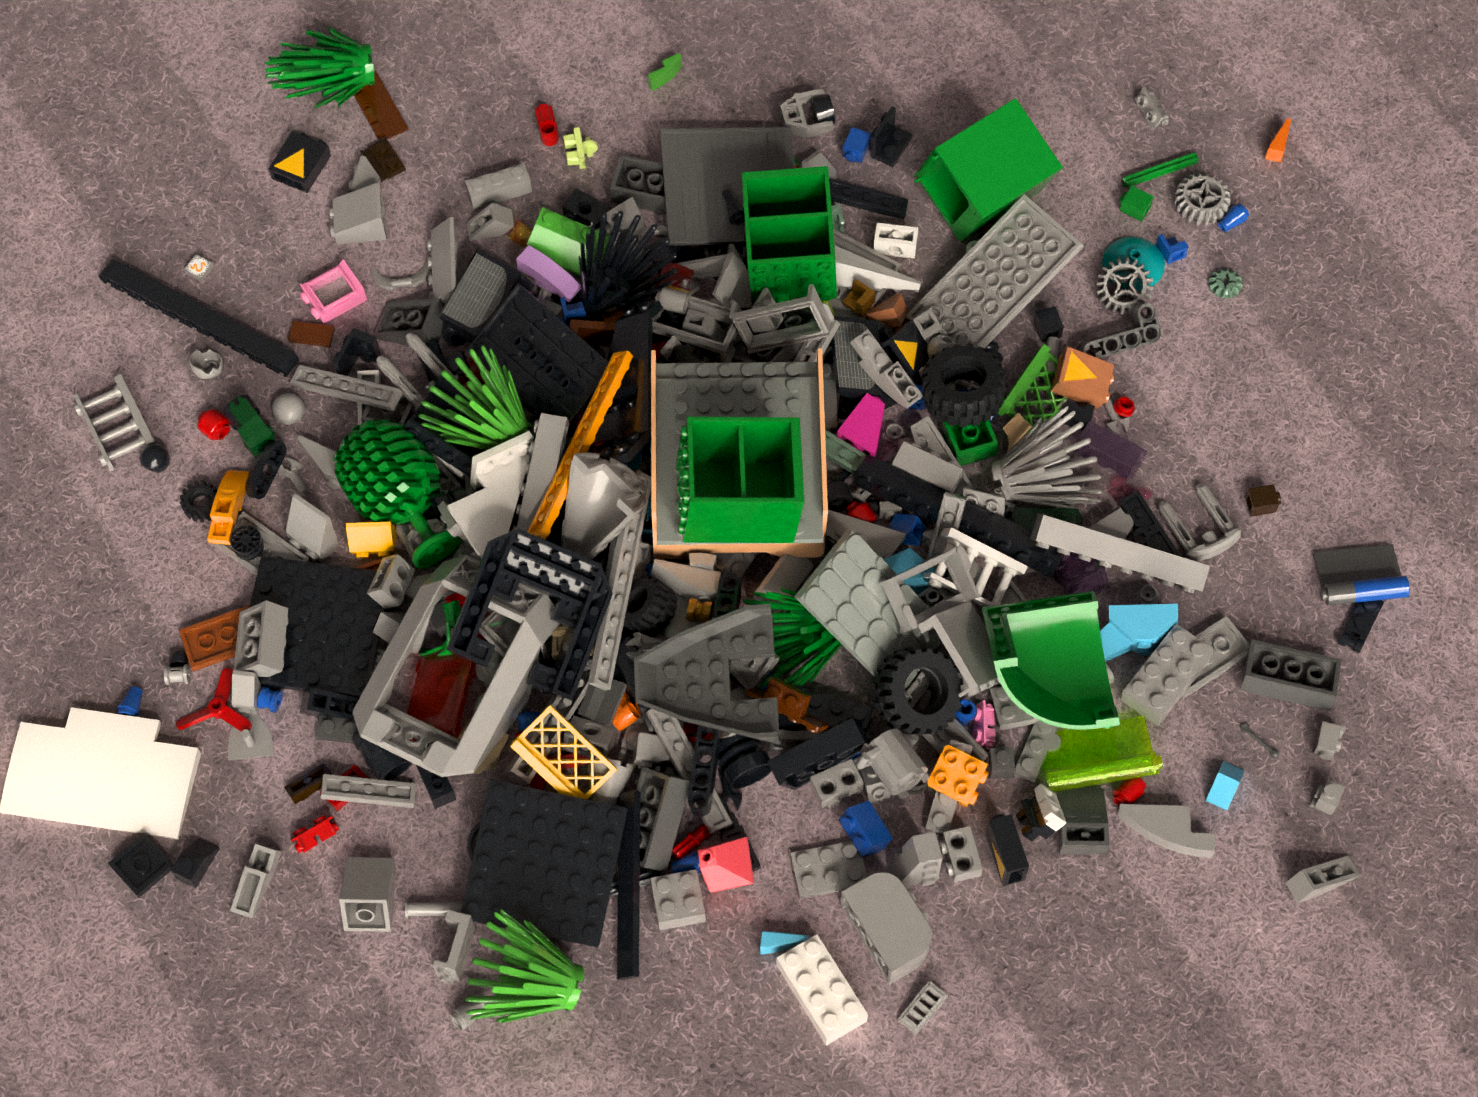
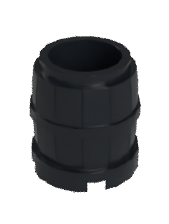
M359 731L357 732L359 738L356 740L353 737L352 743L357 750H360L365 759L367 767L372 770L378 779L389 781L408 770L413 764L361 738Z

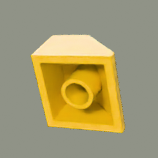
M391 522L346 523L349 552L352 555H356V558H369V554H378L379 558H384L391 555V553H397L396 527Z

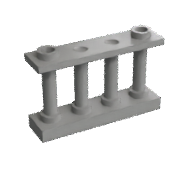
M121 374L113 377L117 384L113 386L114 389L82 403L78 394L73 395L77 402L73 406L78 416H84L101 451L98 457L103 467L108 465L110 471L115 470L111 460L137 448H145L150 444H155ZM117 396L118 398L123 397L125 402H122L121 406L93 419L89 418L87 410ZM124 413H131L133 418L130 419V422L100 436L97 435L94 427ZM132 430L140 431L141 435L138 436V439L106 453L102 444Z

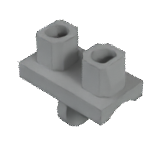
M412 523L398 525L395 529L399 536L398 540L402 546H405L409 554L408 557L411 563H413L412 554L423 540Z

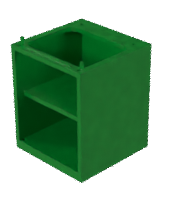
M1015 98L936 147L914 174L917 178L914 180V183L919 181L957 239L963 242L980 231V228L1002 217L1024 194L1028 198L1038 194L1060 172L1063 166Z

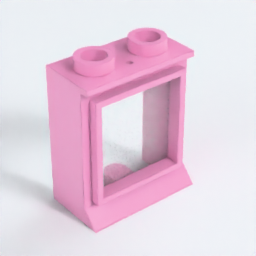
M344 259L332 269L304 284H300L302 290L300 296L303 302L311 305L310 311L316 320L320 319L323 324L367 300L363 286Z

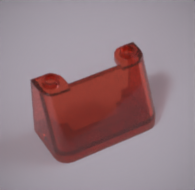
M438 655L423 656L421 660L418 659L416 663L417 677L407 714L457 738L458 731L460 732L461 730L460 721L469 686H472V679H476L475 669L477 664L456 655L439 657ZM415 738L410 739V741H412V742H417V741H418V740L415 739Z

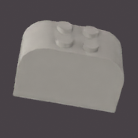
M881 872L872 874L842 891L840 906L890 985L924 964L929 954L932 934L927 923L929 921L928 916L923 909L919 910L915 904L916 898L910 889L907 890L896 876Z

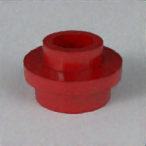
M1120 397L1114 402L1113 409L1118 415L1129 417L1134 413V402L1128 397Z

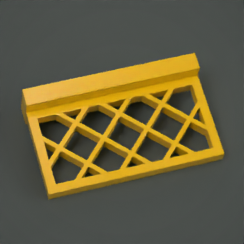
M551 704L512 741L510 746L557 792L567 796L587 800L617 770V767ZM549 712L557 718V727H544V717ZM541 721V727H535ZM530 731H541V743H531L525 736ZM544 731H557L558 743H544ZM560 731L572 732L574 734V743H561ZM544 747H558V759H548L544 755ZM561 747H574V759H561ZM577 747H587L591 751V759H577ZM561 763H574L575 775H564L561 772ZM577 763H591V775H578ZM594 763H604L609 770L604 775H594ZM578 779H591V788L585 794L578 788Z

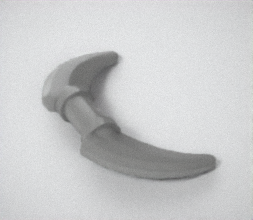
M426 261L424 267L417 274L408 278L389 279L379 274L375 268H372L371 274L376 285L382 289L393 291L397 287H418L429 277L431 269H429L428 261Z

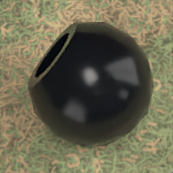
M155 443L146 446L141 451L139 460L142 467L156 473H161L169 466L171 457L164 446Z

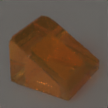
M518 220L508 238L526 248L533 230Z

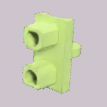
M580 127L574 128V134L563 136L565 149H577L576 151L566 152L568 165H579L580 169L586 168L584 154L592 157L593 153L598 150V145L590 137H586L585 141L582 142Z

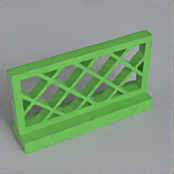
M1043 344L1035 353L1004 398L1003 405L999 408L998 414L1001 416L1007 414L1013 418L1017 414L1013 411L1014 408L1023 406L1025 415L1022 417L1033 426L1032 419H1040L1042 417V421L1046 418L1050 420L1061 410V406L1068 398L1062 396V399H1054L1053 392H1051L1052 385L1050 384L1049 376L1055 375L1058 359L1049 353L1051 348ZM1047 360L1055 364V371L1047 372L1045 365ZM1044 377L1046 386H1037L1035 378ZM1047 390L1049 400H1041L1039 391ZM1033 391L1035 401H1027L1025 392ZM1051 404L1053 413L1044 414L1042 405ZM1037 405L1039 414L1031 415L1029 406Z

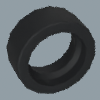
M844 481L827 483L828 510L838 513L852 504L853 497L847 483Z

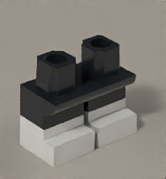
M1041 783L1034 789L1036 795L1031 800L1024 799L1021 801L1023 809L1016 814L1018 821L1025 826L1021 830L1023 836L1031 842L1039 835L1047 839L1066 824L1056 794Z

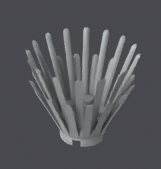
M1068 406L1064 409L1062 408L1050 420L1047 418L1042 421L1041 417L1002 459L992 463L994 481L998 480L1000 485L998 488L1003 490L1006 501L1018 500L1066 509H1073V507L1057 503L1096 504L1095 502H1101L1098 498H1088L1086 496L1049 495L1101 494L1103 492L1101 489H1081L1079 485L1052 486L1099 480L1102 478L1100 474L1075 476L1071 469L1096 462L1098 460L1096 456L1061 464L1069 461L1070 457L1066 455L1067 453L1090 444V438H1085L1037 459L1063 443L1062 439L1083 427V422H1079L1064 432L1059 431L1040 443L1075 415V411H1072L1061 419V416L1068 410Z

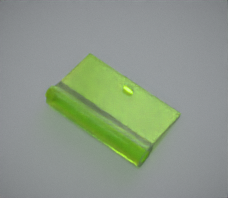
M1145 716L1119 720L1120 725L1108 729H1065L1057 731L1056 734L1061 739V746L1056 751H1048L1043 762L1048 789L1052 792H1059L1159 774V769H1163L1161 755H1156V752L1153 751Z

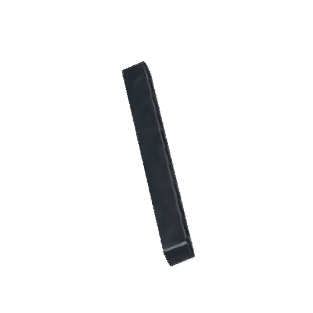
M111 259L98 275L105 284L108 282L111 284V287L121 292H127L128 296L138 301H144L147 306L155 310H161L163 314L172 319H179L180 323L190 328H196L197 332L207 337H213V340L224 346L229 345L232 350L243 356L244 354L248 355L249 359L259 364H265L268 369L278 374H284V377L290 374L299 361L298 356L289 349L117 260Z
M726 572L719 579L713 619L739 609L742 590L739 578L735 573ZM728 583H735L733 588H725ZM725 604H732L730 609H722ZM729 660V668H730V670H731L732 660ZM698 725L688 805L695 816L704 817L708 815L712 807L722 731ZM708 733L714 734L711 740L703 739ZM705 755L711 756L710 761L706 763L700 761ZM700 778H708V782L706 784H697ZM704 800L705 804L702 807H694L696 801Z

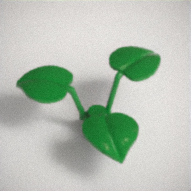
M459 600L442 605L445 614L447 640L436 648L421 647L419 651L420 656L431 655L439 651L442 652L437 654L438 657L453 654L446 650L451 638L450 625H453V629L455 628L462 610ZM505 617L499 622L489 624L491 629L499 627L508 622L510 618Z

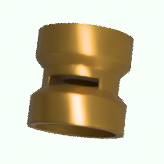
M690 598L686 619L694 621L700 618L702 623L710 621L714 603L712 601H705L702 604L698 599Z

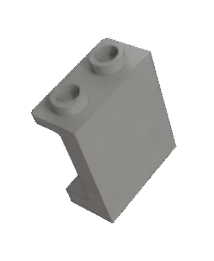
M448 910L445 919L450 932L456 933L448 961L433 960L432 966L437 977H440V981L453 984L454 981H461L476 928L474 922H472L471 915Z

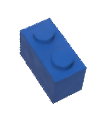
M870 801L849 807L838 819L862 858L884 850L893 840V837Z

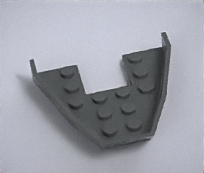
M747 605L682 631L635 657V702L685 722L780 745L777 697L731 701L729 660L775 657L771 605Z

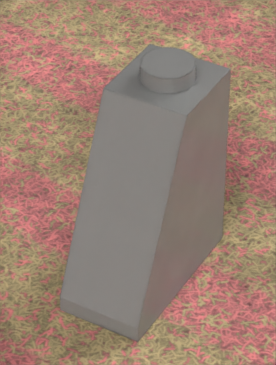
M1119 508L1090 526L1089 529L1127 540L1134 524L1131 516ZM1091 558V563L1104 576L1109 568L1098 565L1099 560Z

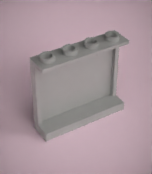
M970 601L937 613L917 625L921 633L932 629L936 630L968 684L969 688L958 694L959 697L966 694L972 697L1000 683L986 627Z

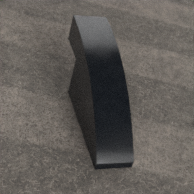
M627 635L620 639L616 666L623 683L627 684L626 690L630 700L639 711L647 732L655 734L656 731L646 714L651 708L635 702L634 660L629 658L626 652H637L636 647H626V643L631 640L630 636Z

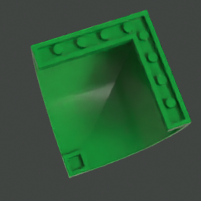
M1095 591L982 607L996 673L1003 689L1020 709L1035 719L1049 725L1082 730L1108 729L1120 725L1105 664L1097 613L1098 601Z

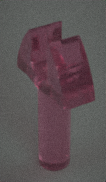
M1127 478L1111 482L1112 487L1122 489V491L1110 490L1109 492L1118 501L1139 490L1144 499H1150L1152 496L1151 491L1129 487L1126 484Z

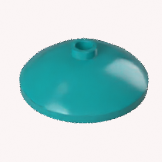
M1129 236L1117 239L1106 248L1103 254L1102 268L1107 267L1109 270V262L1112 261L1117 266L1118 258L1121 259L1122 264H1125V258H1129V264L1131 265L1134 260H1137V268L1144 264L1142 272L1150 271V274L1145 278H1153V282L1147 285L1154 286L1163 276L1165 269L1163 254L1155 244L1144 238ZM1119 271L1115 274H1118L1121 277H1127L1133 272ZM1139 277L1133 282V287L1136 291H1142V283ZM1129 282L1120 283L1121 289L1129 290Z

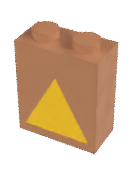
M1067 346L1059 355L1051 392L1084 405H1093L1095 409H1098L1109 400V386L1115 377L1113 373L1114 364Z

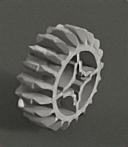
M1199 172L1196 177L1191 174L1188 179L1184 178L1182 183H1179L1177 191H1175L1174 204L1177 206V213H1182V219L1188 216L1189 223L1196 220L1197 226L1200 224V221H1203L1205 226L1209 221L1214 225L1216 220L1221 221L1223 215H1226L1228 212V207H1230L1231 195L1228 192V186L1223 185V180L1217 181L1216 175L1211 178L1208 173L1202 176Z
M1118 258L1117 266L1110 261V270L1107 267L1102 268L1106 275L1098 274V278L1102 281L1096 282V286L1102 289L1097 290L1096 294H1104L1099 301L1100 303L1108 301L1105 305L1106 309L1113 305L1112 313H1115L1117 308H1121L1120 315H1124L1125 309H1128L1130 315L1135 304L1147 303L1143 298L1151 299L1152 295L1146 291H1153L1154 287L1147 285L1153 282V278H1145L1150 274V271L1142 272L1144 264L1137 268V260H1134L1131 265L1129 264V258H1125V264H1122L1121 259ZM1119 271L1133 272L1127 277H1121L1118 274H1115ZM1137 277H1139L1142 283L1140 295L1133 287V282ZM1109 278L1117 287L1112 296L1107 290ZM1129 282V290L1120 291V283ZM1124 295L1135 299L1131 302L1117 301V299Z

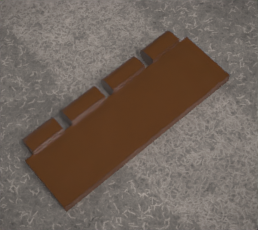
M374 70V85H366L354 96L367 121L372 126L371 128L378 139L382 137L389 139L409 130L378 73Z

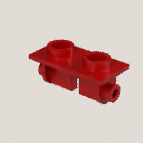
M324 814L313 821L315 825L311 828L306 829L304 826L293 832L294 837L290 840L298 842V844L294 845L297 852L301 853L303 851L305 853L318 845L314 838L316 835L319 836L322 842L336 835V831L339 830L337 824L329 822L333 817L329 816L327 818Z

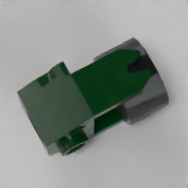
M241 395L226 405L223 410V416L232 428L238 431L244 446L256 458L262 454L269 441L275 440L273 436L276 433L269 424L265 425L260 418V409L248 395Z

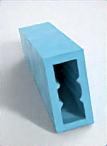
M911 548L884 559L896 574L925 561ZM931 567L903 580V582L910 586L916 594H920L931 586L928 584L929 580L923 578V574L935 573L936 570Z

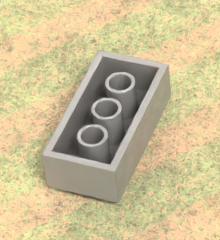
M1176 623L1122 692L1121 701L1159 726L1211 660L1214 649Z

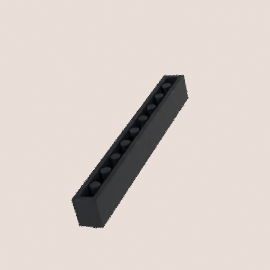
M869 454L857 468L853 485L933 523L937 522L944 493L948 492ZM966 500L959 532L1041 574L1053 578L1065 554L1058 553L1057 547L1049 546V549L1036 546L1037 541L1030 540L1031 530Z

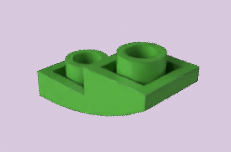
M680 53L662 60V68L648 74V86L651 91L666 84L682 68V56Z

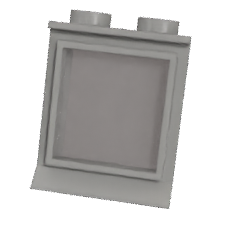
M493 610L483 620L479 632L489 643L495 645L494 649L504 659L521 623Z

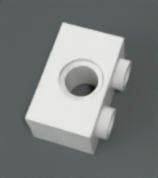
M877 223L874 250L883 255L915 259L918 227Z

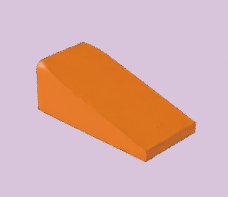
M1291 118L1286 119L1271 142L1265 159L1277 162L1282 160Z

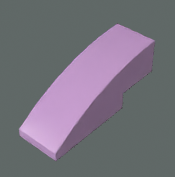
M529 245L516 258L519 271L534 278L536 285L561 298L564 297L568 302L581 289V285L561 266Z

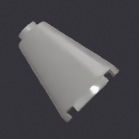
M608 759L617 767V770L589 797V800L618 806L619 794H622L633 771V765L627 763V767L620 766L621 761ZM588 763V775H591V763ZM594 763V775H604L609 770L604 763ZM588 779L589 789L591 788V779Z

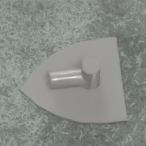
M251 714V716L245 717L252 723L250 731L245 729L241 732L233 727L228 742V761L274 755L271 732L260 716Z

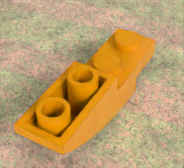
M227 470L222 478L210 513L212 521L207 537L209 543L231 545L230 538L234 532L238 511L242 510L246 493L245 488L250 476L249 471Z

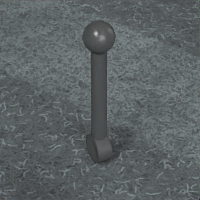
M1244 723L1241 725L1240 730L1250 735L1269 751L1272 758L1279 757V751L1272 749L1250 730L1248 724Z

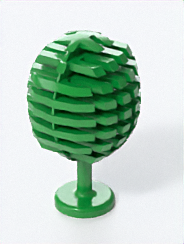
M387 419L367 420L362 424L356 425L351 430L352 432L345 436L340 449L336 450L333 455L334 461H337L335 464L336 470H334L337 480L348 500L363 519L373 520L374 522H391L395 525L411 521L423 540L412 554L413 564L419 569L437 565L450 557L461 544V538L459 536L453 537L447 530L434 534L422 515L432 504L430 503V496L438 493L441 489V483H437L439 480L438 474H440L438 465L433 455L425 449V445L421 441L414 439V434L408 433L404 429L406 424Z

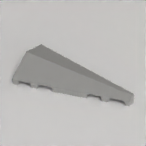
M834 245L836 286L852 289L853 281L857 279L872 290L881 291L883 288L894 289V291L899 292L901 289L915 290V292L920 291L922 282Z

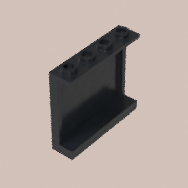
M440 375L434 385L454 400V396L459 394L470 402ZM431 391L424 399V401L443 410L450 409L477 423ZM469 391L473 396H475V397L482 403V401H481L474 393H472L471 391ZM421 404L411 419L409 418L404 429L408 433L414 434L413 438L421 441L429 452L471 477L472 457L486 450L445 441L448 438L441 437L440 434L442 432L422 426L421 424L428 423L442 428L441 426L421 419L418 415L424 414L474 434H480Z

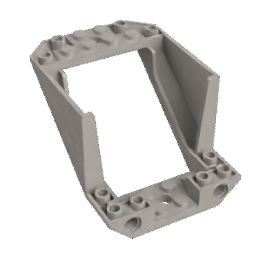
M468 555L444 561L420 587L352 713L361 738L440 777L474 773L518 718V714L523 712L528 705L532 686L526 684L534 662L538 661L540 647L560 624L550 620L555 606L548 595L519 583L512 602L492 596L488 608L521 623V626L461 740L385 704L391 696L395 677L404 660L411 652L418 654L421 650L436 603L449 589L467 597L480 561ZM415 738V739H417L418 741H417V742H412V741H410V739Z

